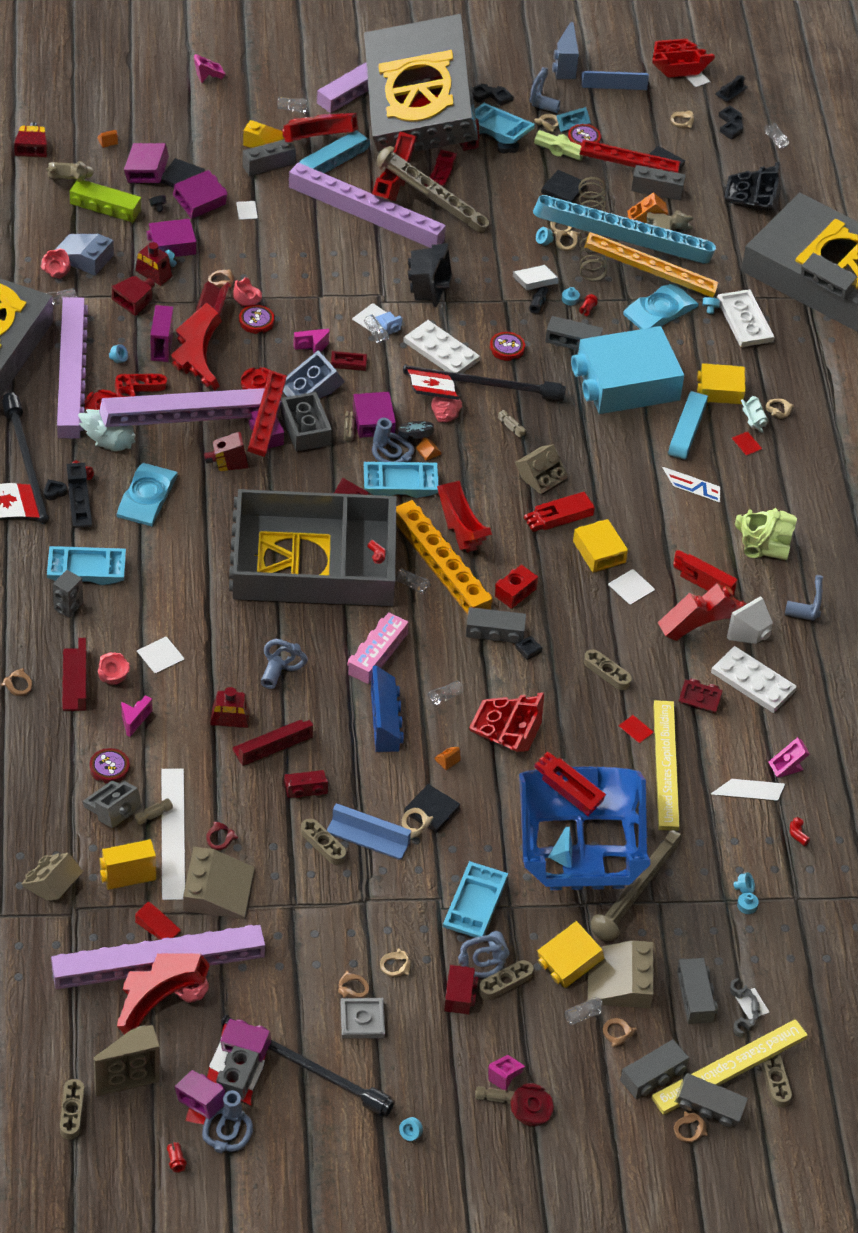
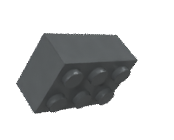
M316 392L281 398V416L295 451L331 445L332 429Z

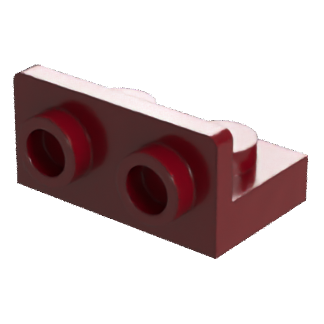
M685 679L678 703L716 714L723 690L714 684H709L708 686L701 684V681L697 679Z
M324 770L284 774L288 798L328 794V779L325 777Z

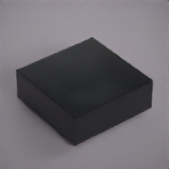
M532 636L516 643L515 646L526 660L540 654L543 650V647Z

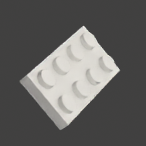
M750 289L717 295V299H720V307L740 347L774 341V335Z
M429 320L404 336V343L444 371L463 373L480 360V355Z
M735 646L711 670L712 674L772 713L797 688L795 684Z

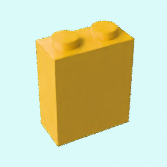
M702 363L701 371H697V381H700L697 385V393L708 395L707 402L742 404L741 400H744L745 367Z
M608 519L581 526L574 530L573 543L593 573L626 563L628 549Z
M151 839L102 849L103 858H99L101 867L100 877L102 883L106 882L108 890L156 880V854Z
M577 921L537 950L539 955L538 962L544 970L548 968L555 983H561L564 988H567L605 959L601 947Z

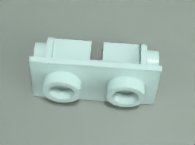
M752 396L748 402L742 399L743 411L749 418L748 424L752 429H757L763 433L762 427L767 425L768 419L764 410H762L759 398Z

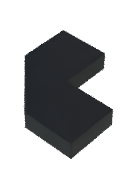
M479 84L473 87V97L477 103L491 97L497 104L502 106L514 100V96L505 87H488V84Z
M730 105L721 110L718 117L727 123L720 127L719 132L732 140L743 132L742 113Z

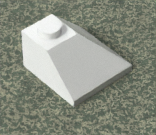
M761 596L732 613L727 634L729 640L757 644L770 637L773 622Z

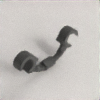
M739 978L732 980L730 984V993L738 999L742 996L750 997L752 1001L751 1010L753 1018L745 1020L741 1017L734 1023V1034L743 1038L744 1032L739 1030L738 1027L744 1026L750 1031V1028L755 1025V1021L758 1019L760 1006L756 996L747 988V985L741 990L734 988L739 982Z

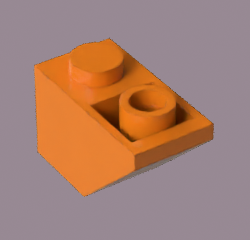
M654 192L627 211L629 219L647 223L648 212L668 215L666 202Z

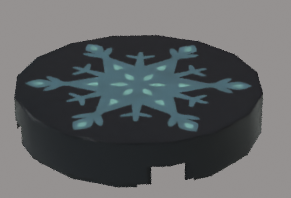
M428 421L407 422L398 427V435L405 439L408 436H413L415 439L431 436L432 432L434 433L435 431L434 424Z

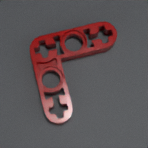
M119 374L115 378L117 397H133L136 391H163L167 385V378L162 374ZM137 381H142L145 384H139Z

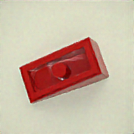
M149 901L135 914V923L160 940L175 938L181 932L180 928Z

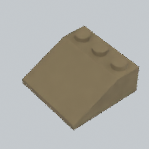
M193 847L183 894V911L245 919L254 866L215 849Z
M632 940L602 946L601 949L605 959L588 971L587 1004L650 1008L653 997V942Z
M153 1025L140 1026L130 1030L94 1057L96 1096L160 1082L159 1043Z

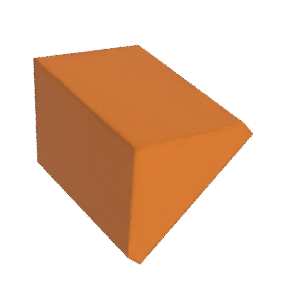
M117 130L101 133L97 137L102 148L118 144Z
M426 437L416 447V450L426 461L441 455V451Z
M459 747L447 748L434 759L445 770H448L461 761Z

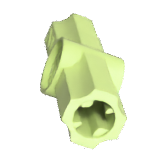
M541 130L537 132L535 144L550 149L551 153L555 156L564 154L574 159L582 160L583 156L579 155L581 145L570 142L567 136L562 134L554 136Z

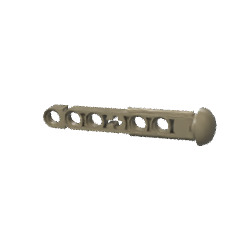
M386 147L378 154L377 166L380 170L383 167L389 169L458 219L468 223V226L478 232L486 230L489 221L479 212L476 213L468 204L396 155L394 152L395 147ZM407 173L413 174L414 177L409 176ZM421 182L427 184L428 187L422 185ZM477 221L481 222L484 226L479 225Z
M671 830L650 857V866L627 886L606 915L597 914L592 917L590 922L591 930L597 938L608 942L619 937L618 922L676 849L682 834Z

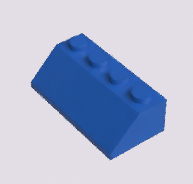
M372 666L371 680L375 752H399L400 744H403V732L399 731V728H402V716H398V713H401V701H397V697L400 696V688L396 686L395 677L378 666Z

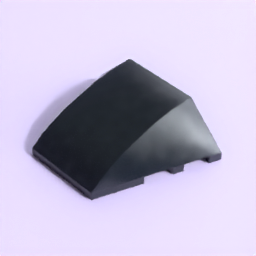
M780 162L775 163V166L769 168L762 166L758 171L751 172L748 170L728 176L725 201L752 209L777 210L781 192Z

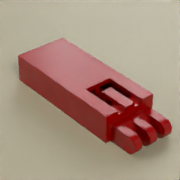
M584 491L535 506L534 512L525 514L524 519L533 532L541 529L547 530L593 516L595 507Z
M680 550L675 552L673 567L682 571L680 577L707 591L716 583L728 586L733 591L732 596L735 595L737 578L691 554H686Z
M546 752L544 757H541L539 762L534 764V767L543 774L542 780L587 816L604 801L606 794L560 757L557 759L550 752ZM563 776H565L568 779V781L563 780Z

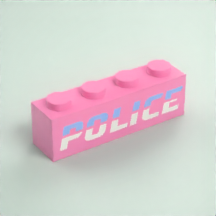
M389 612L384 618H381L374 631L371 630L365 643H361L357 653L349 658L347 663L349 666L348 675L369 684L372 680V666L381 668L408 634V621Z

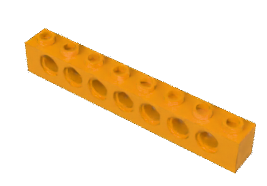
M413 500L396 506V526L467 615L469 607L491 610L493 602L491 594L485 591L481 582L473 576L470 568L464 565L461 557L452 550L450 543L443 539L441 532L435 529L431 520L423 514L420 506H417Z

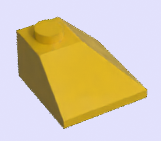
M252 120L249 121L243 130V146L250 148L285 139L281 130Z

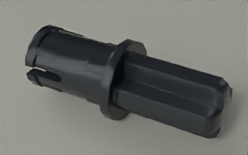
M546 286L539 287L537 293L533 295V301L529 306L531 313L537 314L541 306L546 302V296L549 292Z

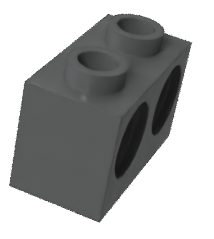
M68 570L53 583L54 609L58 613L70 617L83 604L82 578Z
M234 1046L232 1052H228L226 1055L225 1068L223 1071H219L216 1083L224 1087L225 1093L231 1090L236 1091L240 1094L241 1099L244 1100L259 1066V1053Z

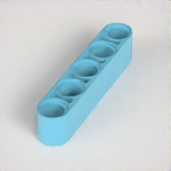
M356 130L305 157L299 163L326 173L367 150L370 140Z
M690 391L672 438L668 455L686 460L706 408L708 395Z

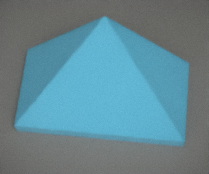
M586 107L556 116L560 132L578 124L591 123Z
M565 827L548 858L567 868L572 867L570 827Z

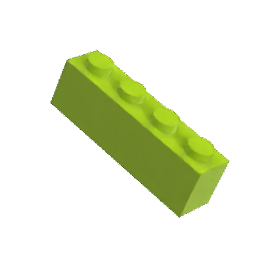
M83 180L82 182L76 181L70 190V204L122 220L134 222L141 211V197Z

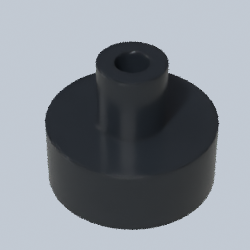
M159 195L150 198V206L156 207L157 212L163 211V204L167 203L166 196Z

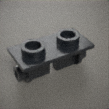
M737 75L732 82L730 81L725 86H721L715 95L726 102L730 101L748 88V86L744 85L745 77Z

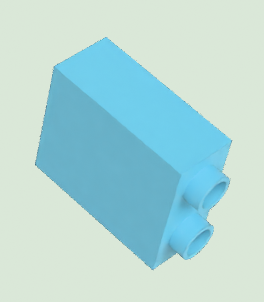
M661 326L580 339L578 355H573L571 358L574 375L583 377L582 388L585 400L593 401L599 414L680 401L684 373Z

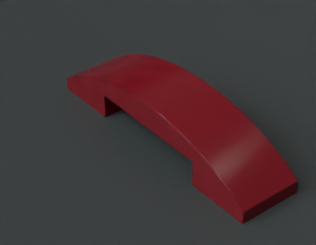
M445 150L440 151L436 159V165L430 175V178L443 188H445L457 157V153Z

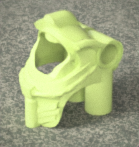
M777 508L759 513H752V510L749 509L748 513L744 516L737 515L735 527L743 534L742 542L745 546V555L750 558H760L764 555L787 560L797 518L785 511H778Z

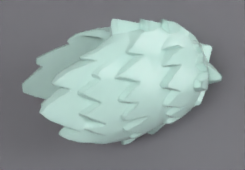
M87 409V413L78 414L82 421L79 425L87 431V435L96 441L95 446L104 447V449L115 452L126 448L131 449V444L136 442L134 439L136 435L133 433L132 425L105 427L99 410Z

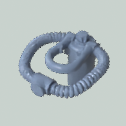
M542 67L533 82L529 101L533 107L558 113L561 102L541 95L544 81L548 76V68Z
M380 418L373 437L372 453L375 459L380 462H393L383 459L378 454L377 449L389 458L400 457L402 453L401 447L390 440V438H394L409 449L399 460L394 462H410L414 453L413 445L398 434L390 433L391 421L387 418ZM389 444L391 448H396L398 453L391 454L383 447Z
M816 575L815 577L816 595L814 603L808 605L787 601L785 616L812 621L820 617L821 611L819 610L822 602L823 576Z
M273 639L265 645L264 654L268 664L261 679L262 686L268 689L275 688L282 670L297 671L307 663L308 657L301 651L299 644H291L287 641L285 642V640ZM273 645H282L273 654L270 653L269 650ZM282 651H287L291 654V657L288 656L283 661L278 655ZM296 655L302 659L296 665H286L293 661Z
M499 931L464 942L461 946L460 956H458L459 964L469 967L468 947L488 941L490 947L477 949L473 954V961L479 967H487L497 963L498 965L489 972L478 973L475 971L474 976L487 978L502 970L506 962L505 959L508 958L510 951L503 934ZM482 952H487V954L492 952L493 960L479 962L477 957Z
M231 1090L225 1093L223 1098L224 1107L211 1119L206 1118L203 1125L202 1137L208 1145L213 1146L218 1153L241 1150L248 1143L253 1132L252 1121L242 1111L241 1096L236 1091ZM223 1113L216 1132L218 1137L224 1141L233 1140L238 1134L241 1120L245 1121L247 1126L246 1134L240 1143L229 1145L222 1141L212 1140L209 1137L210 1123L216 1115ZM226 1119L236 1121L234 1132L229 1136L221 1133V1128L225 1126L224 1122Z

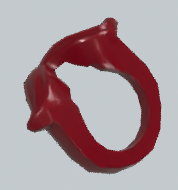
M215 821L213 822L214 826L206 835L208 846L215 850H224L233 839H238L234 830L229 829L223 823ZM220 829L228 831L223 844L214 845L211 843L210 838L214 832Z

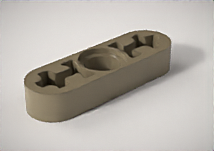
M588 650L585 653L584 665L619 690H626L630 687L631 675L626 670L597 650ZM609 667V668H611L613 671H612V672H605V671H603V668Z
M306 819L302 822L301 835L331 864L340 865L345 861V847L314 819ZM327 839L329 843L322 845L318 843V840Z
M521 960L487 977L480 983V996L483 999L492 1000L529 981L533 975V965L529 961ZM502 977H509L512 982L506 984L500 979Z
M779 1053L771 1058L774 1061L773 1068H771L772 1064L769 1059L762 1062L761 1066L772 1103L777 1107L783 1108L789 1105L792 1093ZM776 1074L779 1075L782 1078V1080L780 1082H775L770 1078V1076ZM780 1088H781L780 1092H781L782 1097H785L784 1099H781V1097L778 1096V1093H779V1089H780Z
M71 1079L64 1086L60 1134L68 1140L75 1139L79 1135L81 1127L84 1085L78 1079ZM73 1088H77L75 1098H72ZM74 1105L78 1107V1110L75 1113H69L66 1111V1108ZM69 1120L72 1121L73 1128L71 1129V1131H67Z

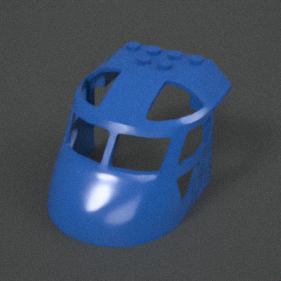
M572 767L606 794L604 801L589 816L542 780L543 774L537 769L520 773L523 863L525 868L542 884L550 887V890H562V887L571 886L573 890H581L583 886H592V889H604V886L610 885L614 889H623L625 885H630L650 866V858L647 855L646 779L640 771L616 767ZM563 776L562 779L568 781V779L565 776ZM638 800H639V804H640V806H639V814H637V813L635 812L636 807H637V804H638ZM575 820L577 822L578 842L576 845H572V867L567 868L563 866L564 874L546 872L545 858H548L554 846H537L539 822ZM584 820H621L626 845L585 844ZM634 823L639 824L638 848L635 841ZM603 857H626V869L617 873H605Z

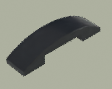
M85 462L66 464L73 528L92 527Z

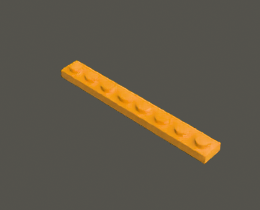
M592 232L588 234L585 248L591 251L598 252L712 298L715 295L717 281Z

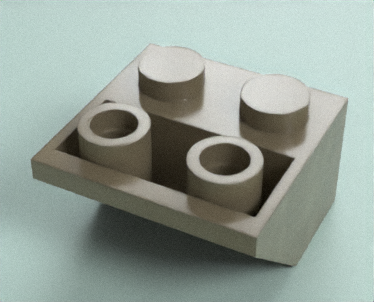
M554 444L541 446L515 462L522 479L539 494L544 493L568 478Z
M69 853L46 855L38 861L39 865L26 874V879L21 885L47 901L56 900L64 894L83 870Z

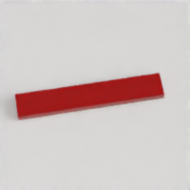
M584 139L582 140L579 153L582 156L636 168V165L675 173H678L680 161Z
M269 371L247 452L265 457L285 386L286 375Z

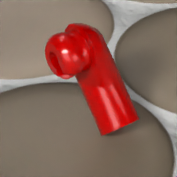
M371 540L367 547L374 552V556L372 555L373 561L376 564H381L385 561L386 550L377 542Z
M795 817L789 825L790 835L800 844L806 846L810 838L802 832L804 822L801 818Z

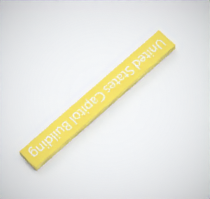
M654 700L658 830L679 831L674 701Z
M795 1019L691 1075L719 1086L806 1040L807 1034ZM683 1079L652 1095V1100L663 1115L680 1107L679 1103L675 1102Z

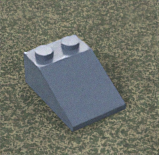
M570 22L557 43V50H554L555 63L552 64V72H555L556 79H576L579 53L574 22Z
M69 234L55 249H64L68 253L71 266L94 276L114 256L113 240L100 234Z
M318 350L287 376L283 392L287 397L316 392L318 397L321 398L334 392L345 381Z

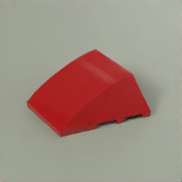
M687 39L655 41L652 64L666 77L699 75L715 59V55L706 54L705 49H698L696 44Z
M544 692L537 693V696L533 697L520 695L517 699L508 700L507 697L483 700L469 727L470 731L514 751H529L542 723Z

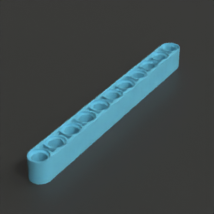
M546 195L539 196L533 210L534 215L541 219L700 263H709L716 250L715 244L708 240Z

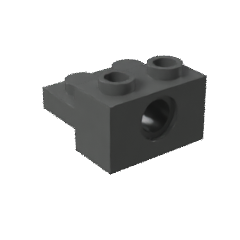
M112 780L83 800L84 808L97 814L98 820L111 828L142 808L138 788L125 781L118 784Z

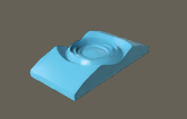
M486 103L475 109V116L479 119V134L487 133L501 143H515L535 128L534 123Z
M668 284L661 286L654 294L648 297L638 298L624 310L623 315L639 329L663 326L698 307V303L677 284Z
M364 462L363 464L364 490L373 495L393 496L396 494H406L414 498H420L438 493L437 463Z
M142 463L135 471L129 489L123 495L117 517L153 526L178 476V472Z
M49 546L47 578L56 581L68 570L81 577L82 581H90L99 585L123 581L126 549Z
M469 861L443 922V927L472 937L484 936L495 907L500 900L508 873Z

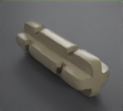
M505 410L498 413V419L504 422L519 438L525 436L526 429Z
M353 411L345 413L344 440L350 442L353 441L355 413Z
M169 798L161 801V804L158 802L144 809L145 812L140 811L136 813L135 820L141 825L147 822V819L151 820L163 814V811L171 810L173 804Z
M477 1086L475 1098L481 1100L487 1098L488 1101L502 1103L508 1101L507 1103L510 1104L515 1091L509 1090L508 1093L503 1089L489 1088L487 1090L485 1089L486 1087Z

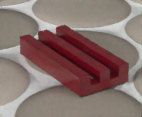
M332 351L330 364L337 369L366 371L367 354Z

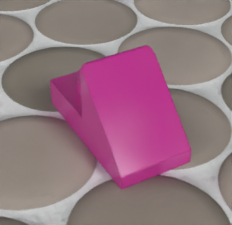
M197 54L194 55L196 72L201 83L204 82L208 75L220 79L226 75L220 64Z
M329 329L294 332V349L312 348L313 353L318 350L321 352L329 344Z
M145 695L141 701L135 704L134 708L121 702V713L127 736L131 737L152 712V698Z
M796 738L768 763L775 775L780 778L802 771L803 768L800 762L809 756L810 753L803 741Z
M506 1055L490 1063L488 1067V1080L500 1089L507 1091L512 1079L523 1072L525 1065Z

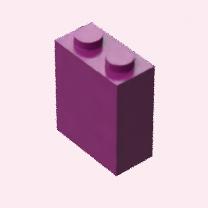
M133 143L124 168L127 183H160L169 158L166 143Z
M207 170L175 184L173 196L189 217L193 219L225 205L228 193L218 182L217 177L210 170Z
M190 218L149 223V230L146 231L149 243L156 242L159 245V249L164 252L169 249L175 254L174 257L196 255V239Z
M155 305L150 334L151 361L169 362L173 338V307Z
M389 392L353 394V411L355 413L359 438L374 437L377 422L380 418L389 419L392 423L390 433H395L396 422Z

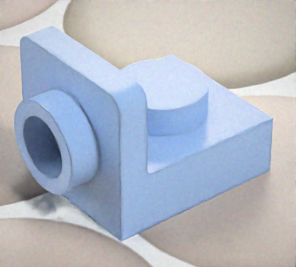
M391 312L376 316L375 323L385 335L401 330L402 317H394Z

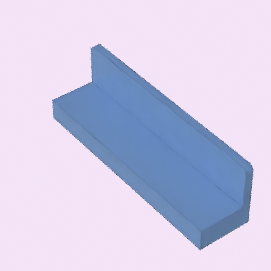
M584 71L581 76L582 88L647 90L649 78L648 73Z
M337 803L333 808L332 821L327 829L332 836L399 860L402 859L411 838V830Z

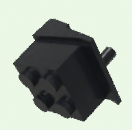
M448 243L434 244L432 248L411 251V258H408V267L411 269L408 270V279L412 281L410 283V292L414 293L415 300H433V307H437L444 289L450 288L452 268Z

